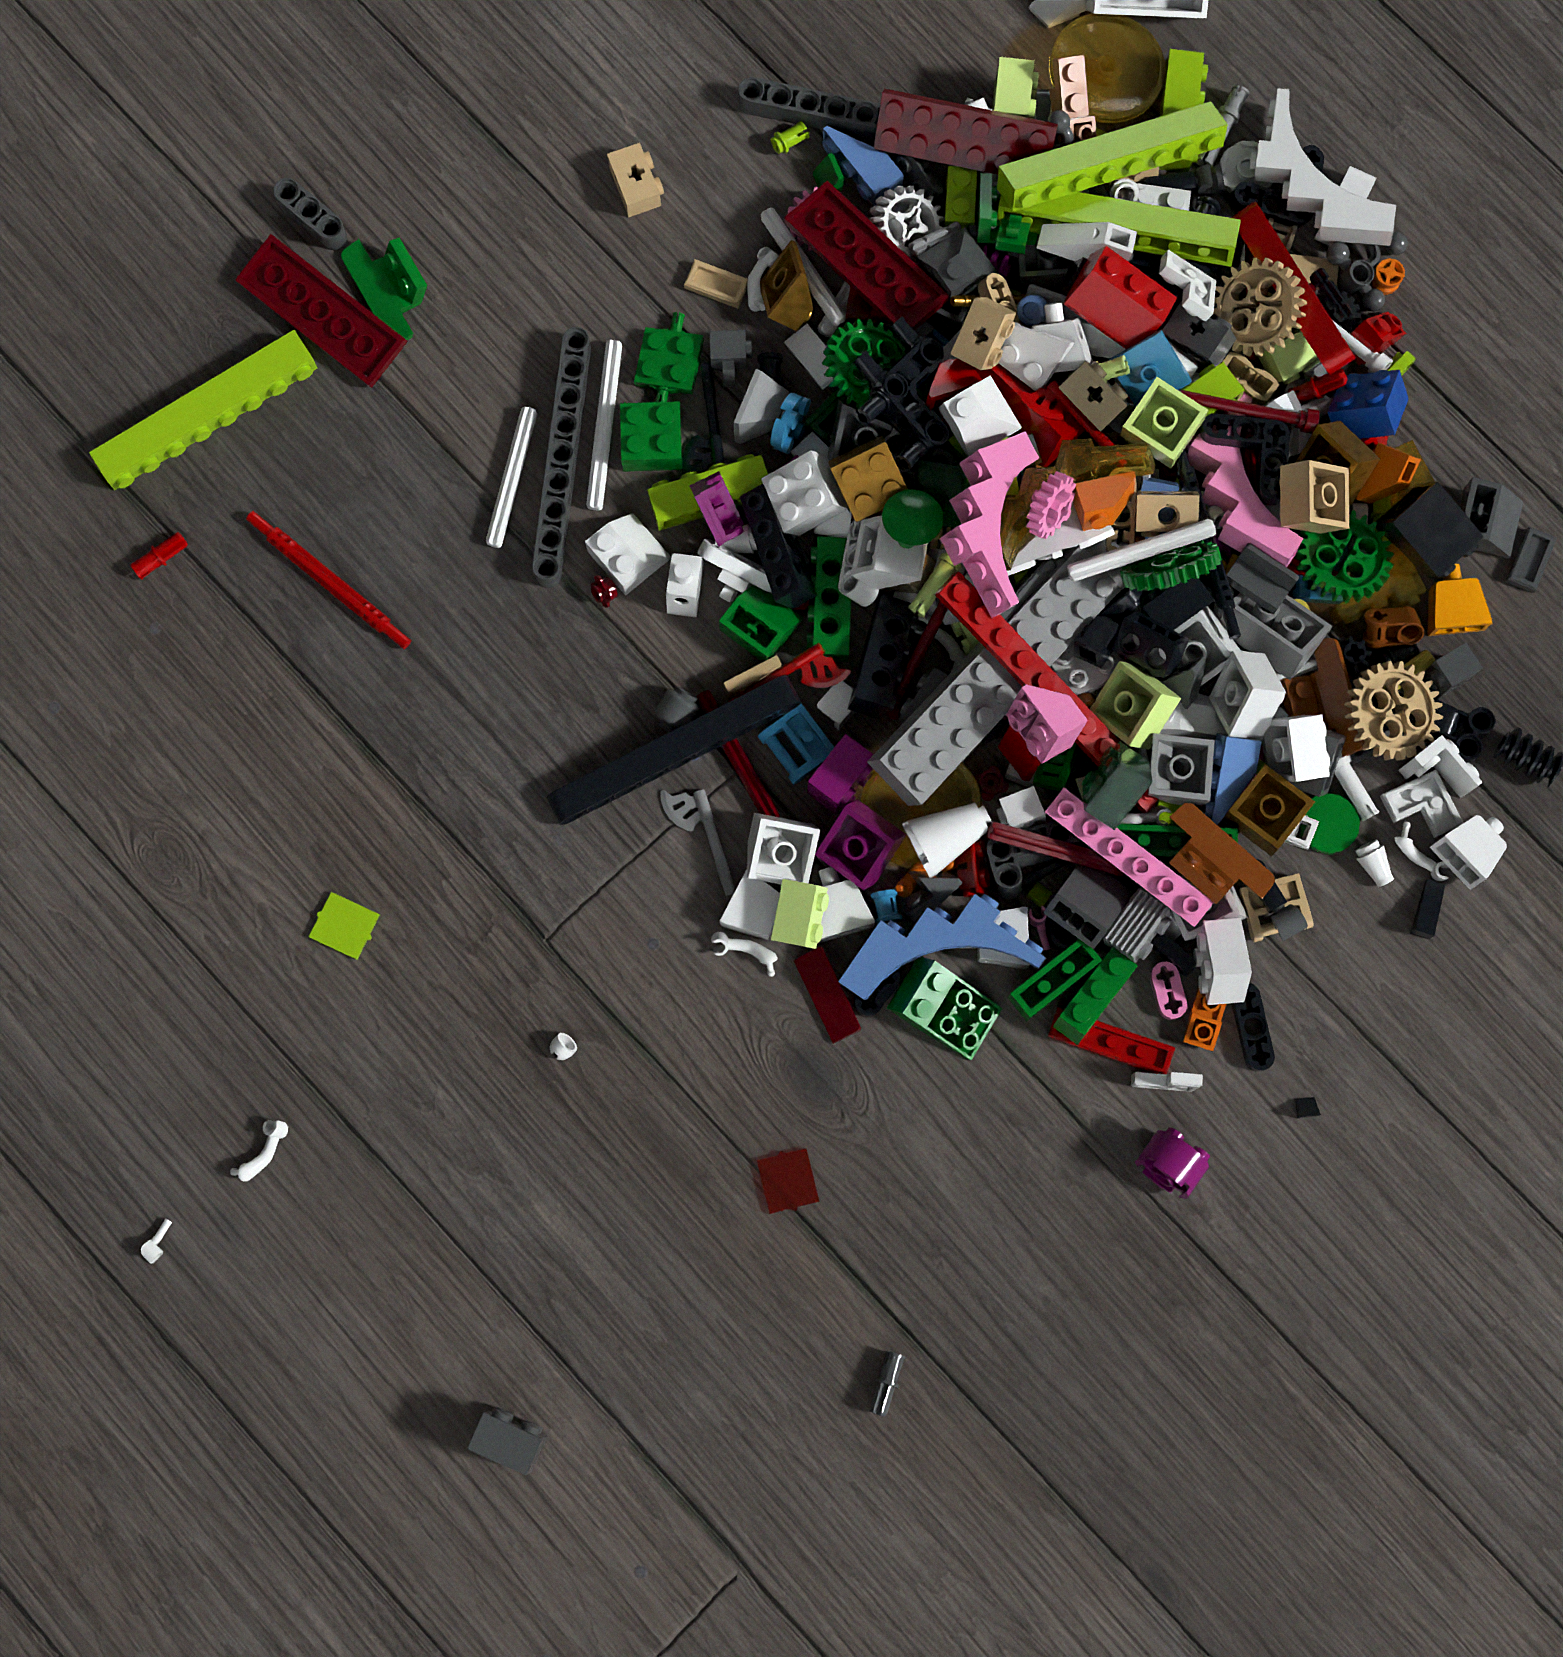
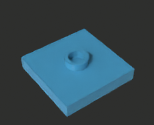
M1161 329L1109 359L1112 360L1125 355L1130 374L1118 376L1117 378L1135 407L1156 377L1177 390L1192 382V379Z

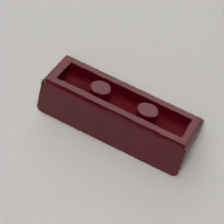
M819 946L795 959V966L832 1043L834 1044L860 1032L861 1026L838 982L823 947Z

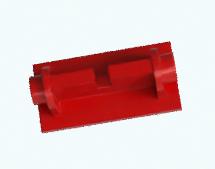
M978 839L956 858V864L967 863L968 867L957 870L958 878L962 881L959 891L963 892V897H972L975 894V890L976 893L989 895L988 887L991 884V879L984 863V857L987 855L984 839Z

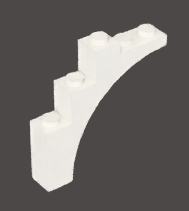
M1278 88L1276 100L1270 99L1268 118H1274L1273 126H1267L1265 141L1259 140L1258 152L1252 151L1250 169L1255 170L1254 181L1284 183L1282 199H1288L1286 210L1316 213L1314 228L1320 229L1319 240L1390 246L1396 205L1376 202L1352 194L1331 182L1322 174L1304 153L1293 131L1289 112V89Z

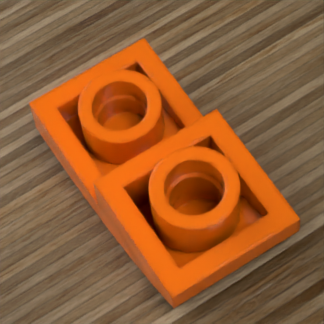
M1199 985L1189 1015L1183 1042L1214 1051L1226 1004L1207 1005L1206 996L1200 993Z

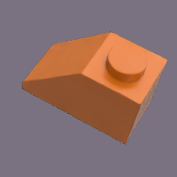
M1134 471L1076 483L1073 504L1083 531L1102 529L1114 524L1134 495L1136 478Z

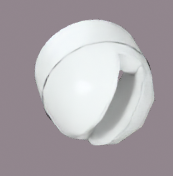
M559 1033L550 1043V1053L555 1052L558 1055L557 1060H566L577 1051L575 1041L565 1033Z

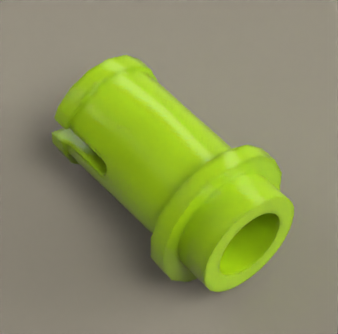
M800 121L781 133L775 132L774 137L770 139L774 150L778 154H786L789 152L790 147L808 139L809 132H803V130L807 129L805 124Z

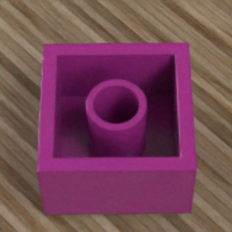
M845 734L809 779L807 794L837 815L840 809L843 810L845 805L855 800L856 797L854 795L857 792L858 786L860 785L864 788L873 777L874 769L867 761L874 754Z
M857 799L845 805L815 855L859 888L865 890L877 882L907 834Z

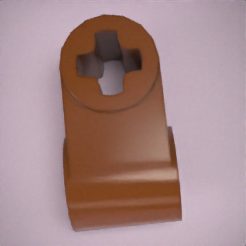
M1411 607L1373 608L1367 610L1364 614L1367 626L1366 632L1362 635V640H1365V645L1368 647L1410 646L1418 643L1423 638V626L1417 612Z

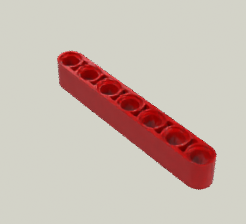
M1253 201L1233 215L1231 218L1241 220L1239 234L1254 258L1261 260V263H1263L1265 257L1271 259L1273 264L1279 261L1284 264L1283 269L1289 267L1293 270L1291 276H1297L1301 279L1297 286L1304 288L1305 292L1298 297L1307 301V304L1299 307V310L1305 313L1306 316L1297 318L1296 322L1302 326L1301 332L1329 375H1332L1356 359L1354 353L1256 201ZM1274 284L1272 286L1276 291L1277 286Z

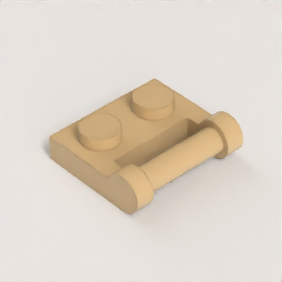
M1299 873L1275 879V883L1287 900L1284 906L1292 904L1297 907L1307 921L1308 927L1306 929L1313 928V918ZM1248 886L1240 888L1238 892L1248 916L1246 919L1252 941H1262L1265 936L1279 933L1278 930H1275L1272 922L1260 925L1258 916L1270 913L1259 896Z

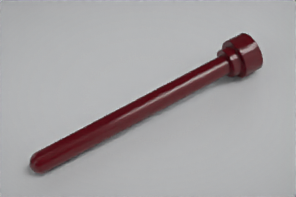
M1178 390L1203 407L1264 419L1279 420L1284 423L1294 424L1295 428L1300 429V432L1313 434L1319 423V411L1305 408L1304 411L1299 410L1297 413L1186 390Z
M939 601L904 668L900 685H896L893 693L898 694L895 707L892 712L887 711L885 714L892 719L898 720L901 715L900 710L903 705L901 700L948 610L941 601Z

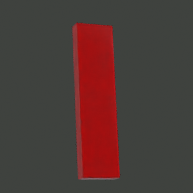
M1057 1007L1047 1036L1048 1038L1153 1074L1167 1075L1176 1047L1100 1021H1096L1081 1042L1076 1045L1053 1027L1058 1017L1065 1010Z

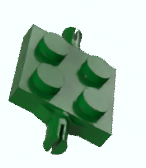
M677 312L673 313L670 329L645 327L634 384L635 386L650 388L657 392L655 402H667L668 394L685 393L693 395L704 338L703 335L682 331L685 315L680 312L679 316Z

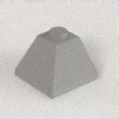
M755 369L734 420V441L739 444L772 431L776 418L780 419L785 411L780 408L785 398L789 395V391L758 369Z

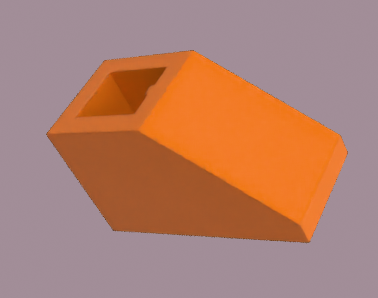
M1378 442L1377 447L1372 451L1380 458V461L1355 499L1372 504L1408 488L1421 459Z

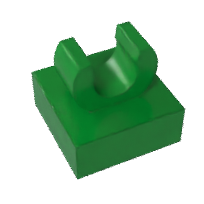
M1010 214L1009 220L1001 219L995 249L1025 254L1031 223L1022 222V216Z

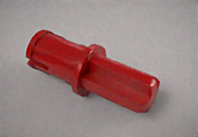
M1339 369L1332 375L1327 373L1320 377L1312 376L1310 381L1294 388H1289L1288 392L1294 390L1300 404L1316 397L1322 399L1326 393L1345 386L1348 378L1344 370Z
M177 532L158 546L154 547L152 545L149 552L129 565L142 580L161 565L166 566L167 560L187 547V541Z

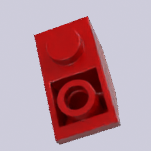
M1387 311L1365 319L1350 334L1373 353L1377 351L1381 354L1407 333L1402 329V323L1399 318ZM1354 353L1356 357L1354 360L1358 365L1366 363Z

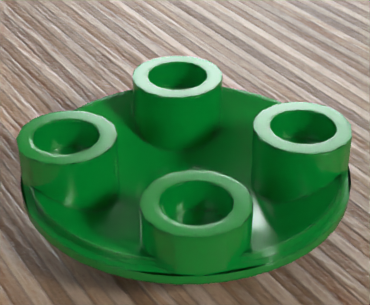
M903 490L894 494L886 502L882 512V522L886 532L901 547L909 549L932 541L940 533L943 525V512L939 503L931 495L920 490Z

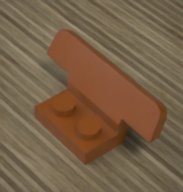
M1326 638L1322 640L1314 651L1319 671L1311 675L1280 681L1286 691L1283 703L1286 713L1289 715L1288 717L1322 715L1326 729L1347 736L1341 753L1342 756H1349L1362 750L1365 741L1355 742L1354 738L1358 731L1348 730L1354 724L1353 719L1345 718V715L1352 713V709L1345 706L1346 702L1354 699L1347 693L1348 690L1352 689L1338 640Z
M1184 803L1169 817L1192 837L1169 864L1211 901L1217 904L1239 879L1261 899L1264 898L1275 882L1274 875L1192 803Z

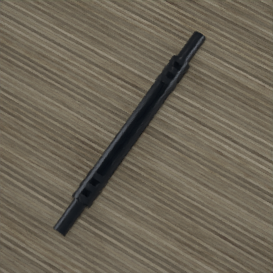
M1184 449L1176 461L1178 466L1176 474L1182 491H1198V522L1209 519L1195 469L1190 467L1186 450ZM1215 536L1203 539L1204 543L1212 541V544L1216 543ZM1221 560V564L1216 565V569L1209 570L1207 577L1219 613H1222L1229 639L1232 640L1241 637V633L1233 610L1236 605Z

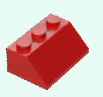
M1104 246L1089 255L1063 305L1120 346L1128 349L1159 329L1167 318L1177 297L1108 246Z

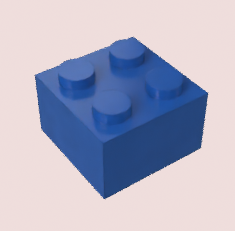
M1380 370L1375 373H1353L1347 375L1348 381L1346 385L1336 390L1329 407L1328 415L1330 421H1341L1359 439L1395 435L1409 399L1400 370Z

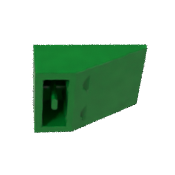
M919 957L915 960L887 1007L888 1010L910 1025L970 1061L1002 1010L999 1005L941 964L924 957Z

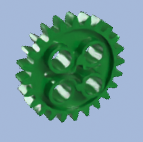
M857 319L853 325L847 322L843 328L839 327L826 343L827 347L823 351L826 358L823 360L822 365L829 367L824 376L833 377L829 387L838 386L840 390L836 396L840 397L845 394L848 396L846 404L849 405L854 400L857 402V410L869 399L871 390L869 387L870 383L852 363L867 350L875 362L884 371L886 369L888 371L906 354L904 352L906 349L897 338L892 336L893 333L889 330L887 332L883 330L882 322L877 327H873L871 319H868L864 326L860 319Z
M1353 510L1349 515V529L1326 533H1314L1303 530L1300 532L1299 536L1303 540L1294 559L1301 562L1296 569L1306 571L1302 580L1307 581L1311 579L1313 581L1310 587L1311 590L1320 587L1322 589L1320 595L1322 598L1329 592L1332 594L1333 602L1339 596H1342L1344 603L1347 604L1353 596L1358 603L1364 596L1368 599L1371 598L1375 591L1378 592L1384 585L1383 583L1390 577L1389 572L1394 564L1389 561L1394 556V553L1386 550L1391 545V541H1382V537L1386 532H1376L1374 530L1377 522L1368 525L1366 523L1367 515L1362 516L1359 520L1356 518V511ZM1332 534L1339 536L1341 540L1336 539ZM1351 536H1355L1356 540L1345 557L1344 563L1337 575L1333 576L1332 571L1342 556L1343 550L1350 541ZM1359 548L1364 549L1368 554L1362 553ZM1319 557L1325 558L1329 563L1323 562ZM1347 572H1351L1356 578L1349 576Z
M1204 540L1122 566L1120 573L1125 588H1129V590L1137 588V591L1147 588V591H1150L1155 587L1164 589L1174 587L1180 582L1187 583L1189 579H1198L1199 575L1209 574V570L1216 569V565H1220L1222 559L1217 543L1212 544V541L1204 543Z

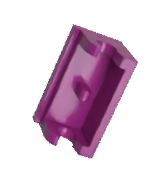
M719 471L689 485L718 547L744 532L742 527L744 525L743 520Z

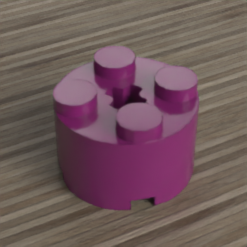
M1168 1127L1166 1131L1157 1130L1135 1161L1137 1167L1143 1164L1145 1169L1142 1173L1157 1186L1169 1193L1176 1189L1181 1192L1179 1198L1187 1199L1208 1170L1209 1164L1207 1161L1210 1155L1198 1146L1193 1148L1183 1141L1184 1136L1172 1127Z

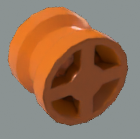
M1388 258L1382 260L1374 271V278L1371 281L1372 288L1381 290L1384 295L1395 292L1405 277L1403 265L1396 259Z

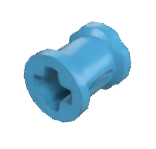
M895 889L878 891L871 894V899L875 900L878 916L875 920L876 925H878L880 920L886 924L890 920L895 923L903 920L902 915L898 913L896 902L898 892Z

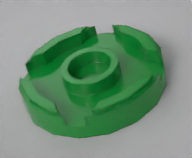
M1327 793L1321 797L1315 796L1312 798L1315 803L1305 816L1315 819L1319 823L1309 848L1327 855L1342 852L1353 844L1359 834L1360 820L1357 810L1350 801L1340 795ZM1302 823L1299 828L1301 839L1307 826Z

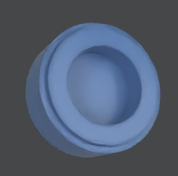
M1035 294L1022 298L1017 306V315L1020 321L1028 326H1034L1045 321L1044 305L1047 304L1046 300Z

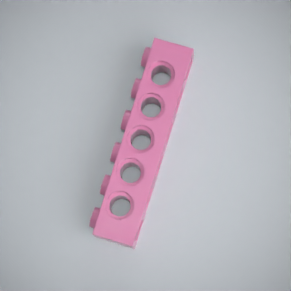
M1062 788L1045 810V813L1192 926L1195 927L1214 903L1066 788Z

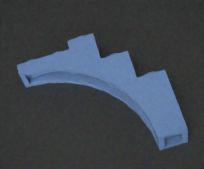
M974 894L954 924L949 922L952 916L939 907H936L934 911L927 907L907 938L902 935L905 929L892 920L887 924L880 920L838 982L866 1001L883 980L901 966L923 955L954 948L990 949L1017 957L1039 969L1045 960V957L1041 955L1044 949L1030 939L1026 943L1015 937L1018 931L1002 921L1000 925L996 924L995 922L1001 914V911L996 909L999 903L986 894H983L981 898Z

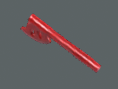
M1056 381L1050 383L1046 389L1039 388L1033 393L1018 392L1021 401L1031 411L1044 418L1063 420V411H1068L1119 467H1122L1128 461L1120 450L1117 449L1118 447L1102 431L1100 432L1058 388L1059 384ZM1039 398L1044 399L1041 405L1035 403ZM1057 400L1058 403L1053 410L1049 409L1051 402Z
M818 642L784 666L752 684L749 688L747 687L742 692H739L729 702L775 678L789 675L800 668L802 670L801 683L815 688H827L837 685L851 674V670L838 668L832 657L823 655L825 651ZM811 661H813L817 668L818 678L813 677ZM825 665L829 667L832 677H827Z

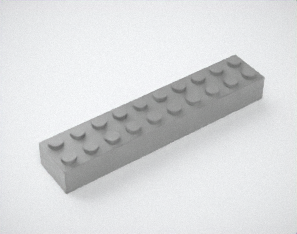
M1078 546L1066 549L1062 553L1063 556L1054 562L1057 565L1056 568L1007 621L1049 667L1069 647L1075 637L1082 633L1084 627L1087 624L1089 625L1121 590L1119 585L1106 571L1078 581L1070 579L1067 566L1092 557L1085 548L1079 549ZM979 642L876 751L867 763L908 806L922 805L1006 715L1022 686Z

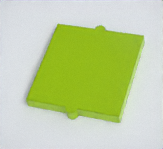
M331 892L322 911L317 913L318 919L309 938L358 960L367 940L372 939L370 934L380 914Z

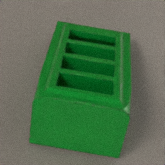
M1074 742L1071 748L1062 752L1066 755L1058 754L1043 764L1040 763L1033 779V786L1061 791L1065 787L1081 748ZM1050 762H1051V763L1060 764V765H1063V766L1053 765V764H1050ZM1045 773L1057 774L1059 778L1045 775Z

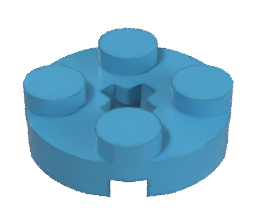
M792 392L785 398L780 408L785 411L780 419L776 418L771 433L770 444L773 446V449L790 454L795 439L801 440L805 432V423H802V420L809 410L811 399Z

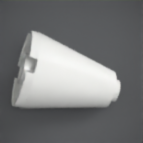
M975 803L910 819L901 824L929 878H932L987 833L989 829L987 824L992 821L984 806L978 808Z

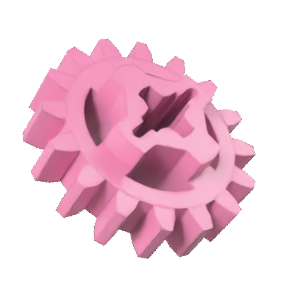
M1056 471L1054 475H1049L1047 482H1042L1041 489L1035 490L1031 497V509L1027 515V519H1030L1026 525L1029 528V533L1047 539L1049 535H1054L1055 528L1060 529L1061 523L1064 520H1068L1072 512L1070 509L1075 496V492H1073L1076 483L1073 482L1074 478Z

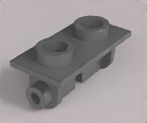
M901 154L896 155L893 162L903 173L908 185L914 186L915 193L919 189H924L925 199L929 196H934L935 199H938L944 195V184L940 181L934 170L927 173L924 171L930 167L927 160Z

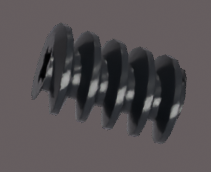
M1519 727L1515 728L1512 732H1507L1498 745L1493 758H1498L1502 753L1506 754L1504 764L1507 765L1513 759L1516 760V771L1524 765L1527 766L1525 776L1529 777L1536 771L1538 773L1536 782L1540 783L1543 779L1548 778V788L1563 767V752H1559L1554 756L1555 748L1551 745L1543 750L1544 742L1540 739L1532 744L1533 735L1530 733L1521 738L1522 729Z

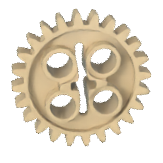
M1266 257L1263 263H1261V260L1253 258L1252 266L1245 261H1241L1242 270L1239 271L1231 267L1233 276L1231 278L1221 277L1225 285L1224 287L1216 286V291L1220 295L1215 297L1214 303L1217 304V308H1214L1213 315L1226 320L1232 325L1230 330L1237 338L1232 347L1233 351L1240 353L1243 350V354L1249 357L1254 351L1255 355L1262 357L1265 348L1267 352L1274 354L1275 344L1284 348L1285 343L1283 339L1285 337L1295 338L1291 332L1292 328L1301 329L1302 326L1296 320L1306 316L1305 313L1299 310V307L1306 305L1307 301L1298 296L1302 295L1305 289L1297 286L1301 279L1297 276H1291L1293 270L1289 267L1283 269V263L1276 261L1273 264V261ZM1276 284V292L1271 297H1268V289ZM1247 288L1246 298L1239 301L1240 292ZM1283 302V305L1281 307H1271L1273 305H1277ZM1260 303H1262V304L1266 305L1267 307H1264V306L1259 307V305H1260ZM1238 307L1246 308V309H1243V310H1238V311L1233 312L1234 308H1238ZM1248 308H1256V312ZM1277 314L1276 323L1268 327L1269 318ZM1248 317L1247 327L1240 331L1241 321Z
M1391 661L1382 663V666L1380 664L1373 665L1371 670L1368 669L1361 672L1362 678L1353 680L1354 685L1358 689H1351L1347 692L1354 698L1352 701L1345 703V706L1352 709V713L1345 715V718L1353 719L1354 724L1348 730L1358 731L1354 741L1364 740V751L1374 748L1373 757L1383 754L1386 761L1394 757L1396 761L1405 759L1406 756L1408 758L1417 756L1416 751H1423L1426 748L1425 743L1434 742L1435 739L1430 733L1440 731V728L1434 724V721L1443 719V716L1435 713V709L1443 705L1442 703L1434 702L1433 699L1439 694V691L1430 692L1429 688L1433 681L1423 682L1422 679L1425 672L1421 671L1414 674L1415 665L1413 664L1405 668L1403 661L1396 662L1394 665ZM1398 685L1403 688L1404 697L1399 695ZM1372 696L1378 700L1377 709L1372 704ZM1410 713L1415 717V726L1410 722ZM1384 724L1389 728V737L1383 731Z

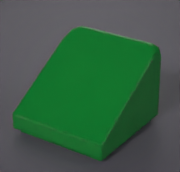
M830 153L814 169L813 177L818 188L826 181H829L840 192L843 189L844 177L834 154Z

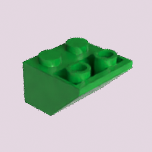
M752 585L736 598L719 620V630L760 661L764 662L777 654L804 618L793 609L775 602L770 592Z

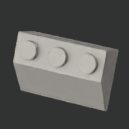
M1241 592L1234 598L1236 607L1233 610L1241 637L1233 640L1249 652L1264 653L1273 669L1289 680L1306 664L1332 628V625L1288 595L1274 614ZM1222 616L1221 619H1220V623H1221V624L1223 625V627L1226 629V626H1225V623H1224V620H1223V616Z

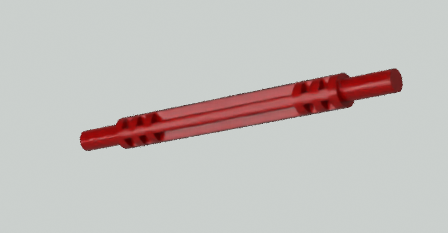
M255 511L248 514L246 520L267 537L266 541L378 633L383 632L403 649L410 645L411 639L392 625L389 617L279 527L274 528Z

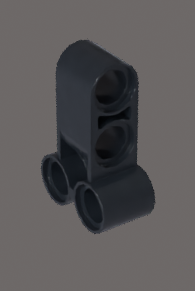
M1433 698L1434 702L1442 703L1443 705L1435 709V713L1443 716V719L1434 721V724L1440 728V731L1430 734L1435 740L1441 735L1445 739L1451 740L1457 746L1462 759L1466 763L1472 764L1481 755L1483 750V744L1480 739L1484 738L1495 727V715L1491 710L1484 707H1478L1467 714ZM1410 713V722L1415 726V717ZM1478 718L1482 720L1485 726L1484 730L1474 727L1472 719ZM1460 744L1469 746L1472 750V756L1462 754L1459 748Z

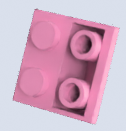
M1027 684L1021 687L1006 714L1010 726L1020 733L1026 742L1029 752L1036 756L1041 764L1071 748L1088 721L1070 695Z

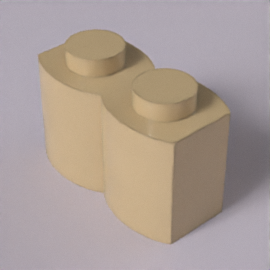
M1229 352L1222 362L1225 363L1244 388V392L1253 398L1251 404L1263 406L1268 403L1279 386L1277 380L1270 373L1254 368L1252 363L1243 355Z

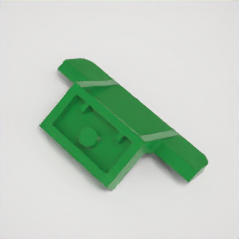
M400 237L390 240L384 257L373 262L359 239L342 251L341 258L373 314L406 340L411 339L414 333L404 318L403 313L422 303L427 289L425 280Z

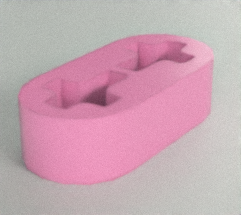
M1167 961L1160 962L1150 972V983L1157 1009L1163 1018L1176 1020L1183 1016L1187 1009V1000L1180 974L1173 963ZM1160 968H1164L1165 972H1171L1172 977L1168 979L1169 989H1166L1163 980H1158L1156 977L1161 972ZM1167 993H1171L1174 1002L1180 1003V1007L1176 1009V1014H1173L1170 1009L1166 1010L1164 1007L1169 1002Z

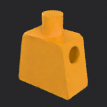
M1455 564L1456 568L1453 572L1444 577L1443 581L1435 582L1429 589L1428 636L1485 631L1492 624V618L1479 580L1477 578L1462 579L1460 564Z

